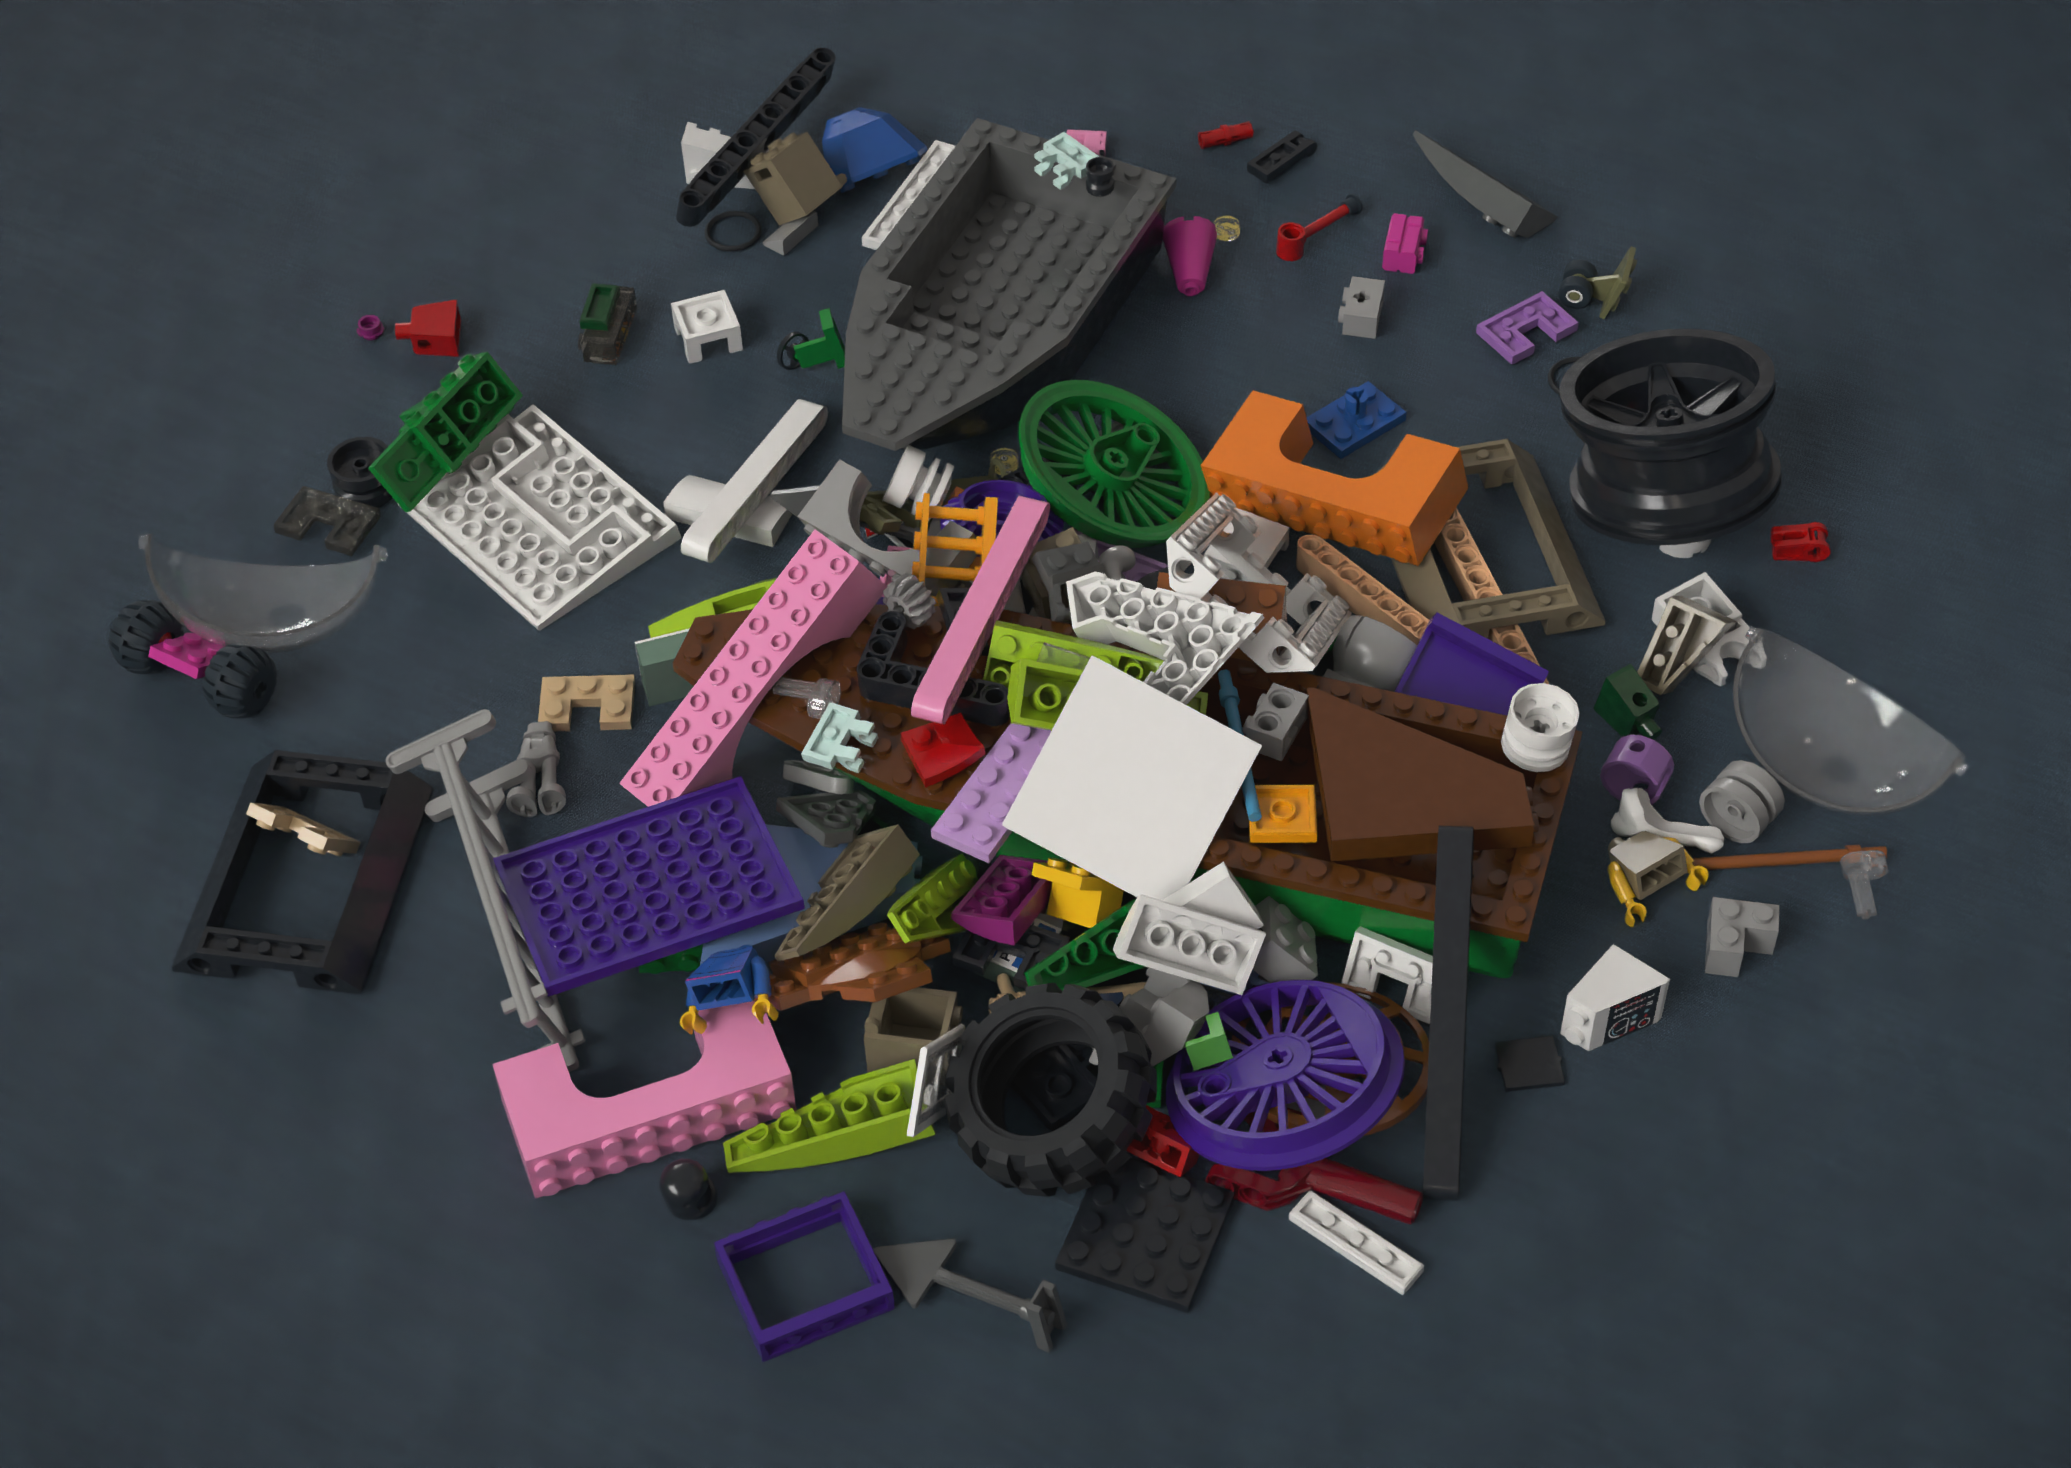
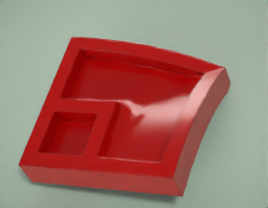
M962 713L949 716L945 724L931 722L901 733V742L925 787L934 785L959 773L985 755L984 745L974 735Z

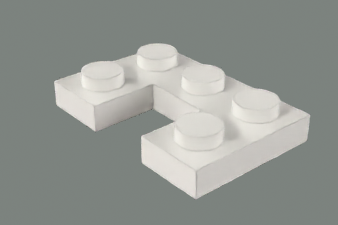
M1360 926L1355 931L1341 983L1366 988V991L1372 993L1376 992L1381 973L1406 983L1408 988L1402 1007L1414 1018L1430 1024L1433 956ZM1356 993L1358 995L1371 999V997L1368 995Z

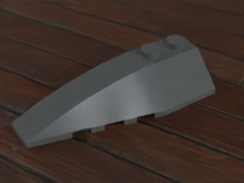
M1416 130L1414 131V138L1439 174L1458 194L1484 213L1483 219L1495 226L1498 222L1504 225L1502 231L1513 238H1516L1519 234L1528 239L1556 220L1557 216L1525 195L1498 181L1499 179L1485 171L1476 168V165L1458 155L1456 156L1455 152Z

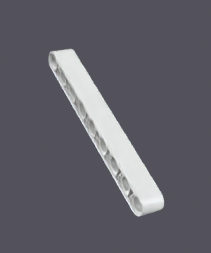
M798 399L686 531L681 543V553L712 563L823 429L828 417V408Z

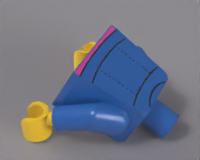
M742 945L737 949L712 954L685 980L688 988L686 1007L689 1008V1011L681 1016L680 1025L691 1035L693 1034V1029L699 1034H703L707 1028V1022L698 1015L699 1010L752 1002L755 998H758V1000L752 1006V1013L762 1024L764 1023L763 1016L766 1012L773 1021H776L778 1018L777 1009L768 1000L772 993L767 964L762 957L758 956L756 949L750 945Z

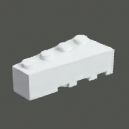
M687 122L681 141L687 184H690L695 175L731 138L730 136L720 134L721 130L710 128L709 131L696 128L697 124ZM746 175L734 187L755 189Z

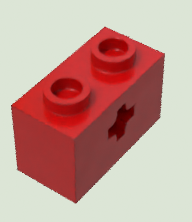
M1146 1105V1108L1153 1115L1143 1141L1140 1142L1134 1139L1126 1151L1181 1178L1197 1163L1200 1154L1196 1153L1178 1134L1168 1115Z

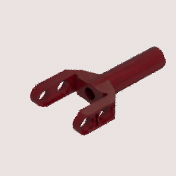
M1287 1107V1110L1303 1115L1302 1112ZM1255 1112L1248 1113L1244 1119L1250 1127ZM1267 1118L1262 1132L1279 1131V1124ZM1327 1158L1298 1167L1282 1169L1278 1174V1181L1249 1170L1232 1168L1221 1164H1214L1205 1179L1206 1183L1231 1190L1232 1192L1235 1191L1234 1199L1266 1211L1291 1204L1304 1192L1315 1190L1412 1225L1418 1217L1423 1202L1422 1192Z

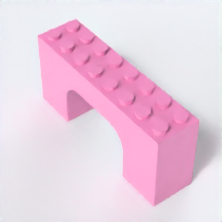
M755 1001L699 1010L698 1015L707 1022V1028L703 1034H699L694 1030L695 1039L702 1057L693 1068L682 1074L607 1098L588 1096L575 1087L559 1043L492 1064L502 1103L535 1199L542 1196H552L560 1190L575 1185H584L593 1179L608 1174L620 1173L626 1168L641 1163L653 1162L659 1157L674 1152L686 1151L692 1146L707 1141L719 1140L725 1135L740 1130H749L760 1123L778 1119L781 1116L780 1113L790 1108L796 1111L792 1075L767 1013L763 1016L764 1023L762 1024L752 1013V1006Z

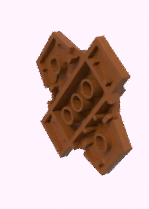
M886 923L872 924L867 927L868 931L843 934L840 938H835L829 943L799 957L777 961L776 959L769 961L773 974H770L772 995L768 997V1000L776 1009L781 1011L811 1000H823L825 995L840 991L842 999L881 1001L933 982L931 969L923 961L951 952L949 939L936 937L905 944L895 928L888 927Z

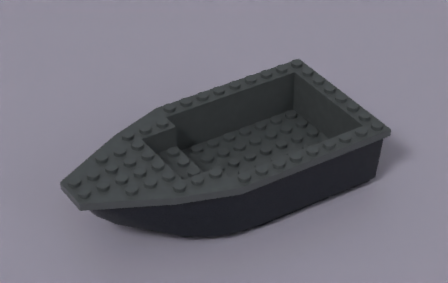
M977 118L861 270L846 330L842 416L843 434L893 451L905 450L908 445L919 450H925L1002 430L1020 421L1024 407L1034 394L1053 383L1071 380L1161 250L1167 200L1176 188V178L1108 158L1114 164V175L1112 176L1114 179V190L1111 194L1104 197H1096L1089 194L1086 190L1087 176L1080 179L1076 175L1073 176L1068 186L1060 190L1053 185V180L1059 177V175L1053 172V167L1044 176H1040L1034 171V167L1041 163L1034 158V154L1043 150V143L1049 141L1048 139Z

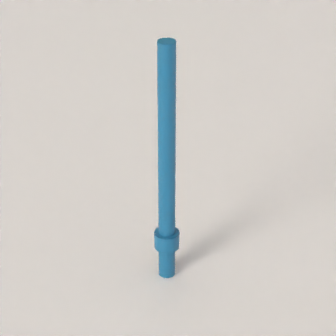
M1221 670L1218 673L1221 688L1218 693L1220 704L1225 708L1229 728L1244 735L1238 710L1240 702L1238 690L1233 686L1230 671ZM1250 768L1241 786L1248 819L1255 822L1260 820L1262 815Z

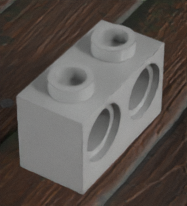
M1276 683L1271 685L1267 694H1261L1255 714L1247 717L1243 727V733L1247 738L1262 745L1259 751L1260 754L1279 761L1283 760L1307 719L1309 695Z

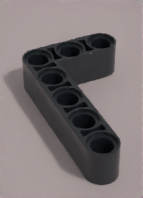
M884 612L877 619L857 665L858 686L860 695L868 700L911 709L914 695L928 668L900 663L908 642L906 619L900 612ZM969 677L950 716L962 713L967 721L991 726L1003 725L1010 718L1007 700L1008 688L1000 683Z

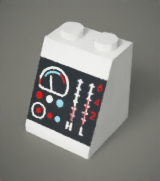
M1613 944L1567 995L1560 1034L1565 1036L1570 1043L1591 1051L1657 1023L1662 1018L1670 979Z

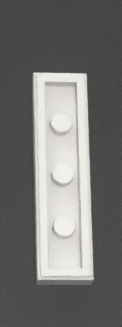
M1311 1190L1306 1193L1289 1213L1290 1221L1403 1296L1424 1272V1265Z

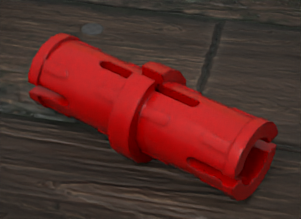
M1250 121L1230 126L1224 124L1214 130L1198 132V142L1201 149L1221 144L1227 146L1237 140L1253 138V127Z

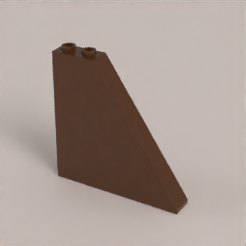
M1314 687L1307 688L1306 694L1309 695L1307 720L1331 861L1437 854L1439 825L1474 827L1473 851L1532 846L1533 833L1539 831L1537 812H1531L1530 806H1533V792L1531 786L1526 787L1523 773Z

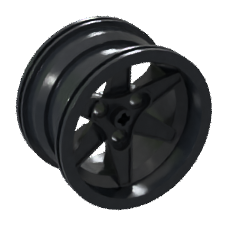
M1665 329L1638 333L1611 341L1578 359L1567 370L1560 384L1561 409L1564 419L1575 434L1585 443L1569 480L1571 504L1578 518L1596 532L1617 540L1646 545H1678L1705 541L1732 533L1764 515L1776 502L1782 486L1781 464L1778 454L1758 427L1765 418L1776 395L1774 364L1767 353L1754 343L1728 333L1704 329Z

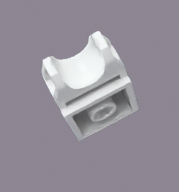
M1706 572L1655 599L1651 620L1656 626L1660 622L1670 597L1680 595L1737 621L1693 668L1698 674L1711 680L1714 684L1720 687L1726 684L1725 680L1728 673L1723 665L1722 659L1733 657L1754 668L1761 665L1763 656L1755 643L1751 628L1742 619V613Z

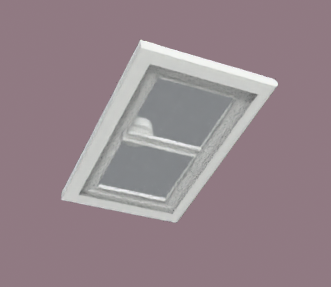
M964 1024L958 1025L921 1048L907 1136H916L946 1115L945 1096L952 1094V1092L945 1086V1079L950 1057H959L961 1054L962 1045L959 1043V1038L965 1031Z

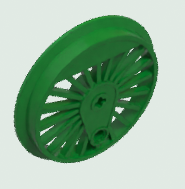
M1066 380L1042 388L1031 397L1024 407L1019 421L1018 434L1021 460L1031 486L1046 498L1047 502L1050 503L1051 511L1068 525L1091 538L1107 544L1129 548H1145L1166 542L1210 498V492L1208 491L1201 468L1203 461L1190 439L1167 415L1133 393L1096 381ZM1071 411L1079 412L1085 430ZM1058 413L1068 428L1057 420L1053 414ZM1091 413L1101 415L1102 436L1099 435ZM1111 419L1123 424V429L1112 432ZM1039 422L1044 423L1055 434L1039 426ZM1037 439L1050 445L1051 447L1039 444L1037 442ZM1155 449L1159 451V453L1153 454ZM1042 457L1056 462H1044ZM1167 462L1171 469L1145 467ZM1060 475H1071V476H1067V477H1063V478H1062ZM1156 480L1177 481L1179 488ZM1085 483V484H1084L1081 488H1079L1078 490H1076L1074 487H1072V486H1075V485H1079V484ZM1092 490L1094 495L1091 501H1088L1084 495ZM1101 496H1103L1104 514L1096 508ZM1164 496L1182 501V506L1176 504L1175 502L1169 500ZM1114 505L1121 523L1114 522ZM1162 510L1175 516L1176 519L1172 520ZM1131 514L1141 527L1135 526ZM1148 515H1149L1154 521H1156V522L1159 524V526H1155V525L1153 524V522L1150 520V518L1148 517Z

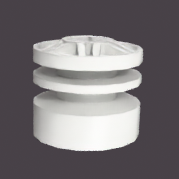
M908 445L893 474L883 501L901 509L908 498L914 500L911 514L915 515L916 502H922L923 494L930 493L929 506H941L951 485L954 465L946 463L942 473L939 474L936 471L940 464V459L935 458L929 468L923 466L926 453Z
M1546 683L1530 684L1520 688L1512 697L1501 739L1504 754L1515 765L1533 772L1551 771L1560 767L1568 757L1580 714L1576 701L1568 692L1558 686Z

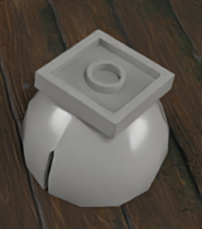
M1351 615L1341 627L1331 652L1333 671L1327 669L1323 677L1394 692L1417 645L1405 635L1382 622L1364 617L1363 615Z

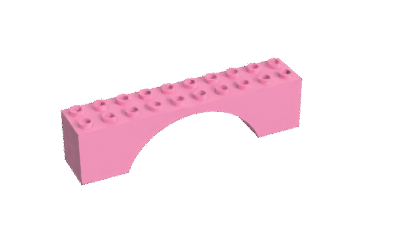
M815 529L619 784L649 807L732 779L733 762L744 729L757 706L772 686L796 662L814 649L833 640L851 637L881 598L883 590L887 586L861 562Z

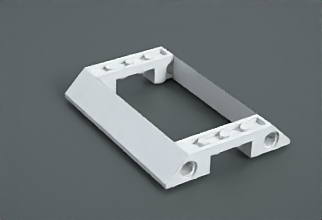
M1216 492L1166 541L1170 587L1178 593L1201 598L1204 602L1211 603L1213 601L1228 605L1218 595L1212 596L1209 593V590L1225 574L1220 570L1221 565L1215 558L1208 554L1204 557L1201 554L1209 545H1212L1252 582L1286 586L1287 613L1301 625L1295 635H1292L1294 630L1288 623L1282 619L1277 621L1272 617L1257 634L1252 632L1238 648L1266 673L1313 671L1338 635L1343 624L1351 616L1352 612L1348 610L1350 606L1340 596H1332L1326 590V584L1315 575L1311 577L1308 573L1290 590L1287 587L1288 582L1280 574H1272L1264 567L1266 563L1259 555L1254 552L1250 554L1247 551V548L1262 533L1257 529L1259 527L1257 522L1246 514L1244 516L1235 509L1236 504L1224 494L1220 496ZM1231 522L1234 527L1233 532H1224L1223 529ZM1193 564L1194 573H1185L1184 571ZM1317 600L1321 604L1313 611L1310 602ZM1284 646V650L1278 656L1276 648Z

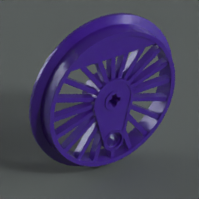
M1288 980L1268 983L1248 989L1243 992V995H1234L1209 1011V1014L1218 1012L1224 1030L1231 1032L1246 1045L1228 1039L1233 1058L1210 1065L1217 1068L1192 1072L1193 1067L1186 1047L1178 1051L1167 1080L1166 1105L1174 1129L1196 1153L1208 1160L1244 1170L1269 1171L1298 1167L1324 1159L1345 1149L1368 1133L1383 1118L1401 1088L1405 1068L1404 1050L1401 1039L1391 1021L1378 1008L1343 987L1313 980ZM1294 1006L1286 1030L1283 1032L1281 1007ZM1306 1006H1316L1299 1028ZM1272 1009L1274 1034L1269 1035L1258 1013ZM1329 1012L1331 1014V1017L1327 1019L1325 1022H1323L1321 1025H1319L1320 1022ZM1250 1017L1261 1039L1258 1040L1240 1026L1238 1022ZM1206 1020L1194 1039L1210 1034ZM1355 1056L1357 1060H1346L1343 1058ZM1332 1073L1366 1074L1367 1078L1363 1083ZM1317 1082L1353 1095L1342 1104L1317 1085ZM1188 1087H1198V1091L1188 1094ZM1310 1093L1332 1111L1316 1119L1304 1097ZM1297 1102L1307 1124L1289 1129L1287 1104ZM1203 1104L1205 1110L1199 1114L1194 1107ZM1278 1106L1279 1131L1262 1132L1270 1108ZM1256 1111L1249 1132L1236 1131L1248 1113ZM1226 1119L1222 1126L1213 1123L1214 1120Z

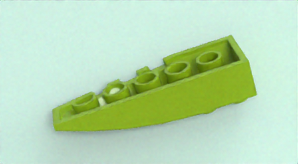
M1027 659L1017 661L1011 666L1007 695L1011 724L1052 731L1084 670ZM1199 691L1187 706L1206 715L1208 693Z
M915 1059L849 1078L841 1082V1088L824 1096L823 1092L811 1097L812 1103L796 1111L790 1108L780 1113L781 1116L777 1121L769 1125L760 1123L723 1142L728 1172L773 1171L833 1163L873 1154L935 1135L934 1125L932 1124L914 1137L907 1136L918 1068ZM921 1104L920 1110L927 1105Z

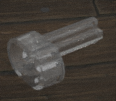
M781 677L775 683L773 693L808 699L807 712L809 717L821 719L829 702L839 703L841 686L839 681L820 678L815 683Z
M1879 850L1848 853L1840 859L1842 874L1850 882L1857 917L1867 920L1870 916L1877 915L1869 880L1881 878L1888 873L1886 856Z

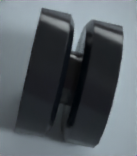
M373 437L351 438L337 445L329 454L327 466L332 479L333 489L337 500L343 506L353 510H371L381 507L393 498L368 469L388 447L381 440Z

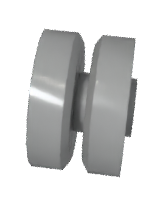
M1743 760L1732 761L1701 793L1699 800L1701 812L1711 826L1719 828L1727 839L1739 843H1751L1757 839L1767 828V825L1783 810L1785 803L1782 789L1777 781L1763 768Z

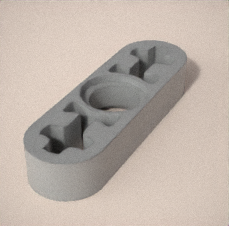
M784 761L783 778L829 793H853L854 780L840 771L806 761Z

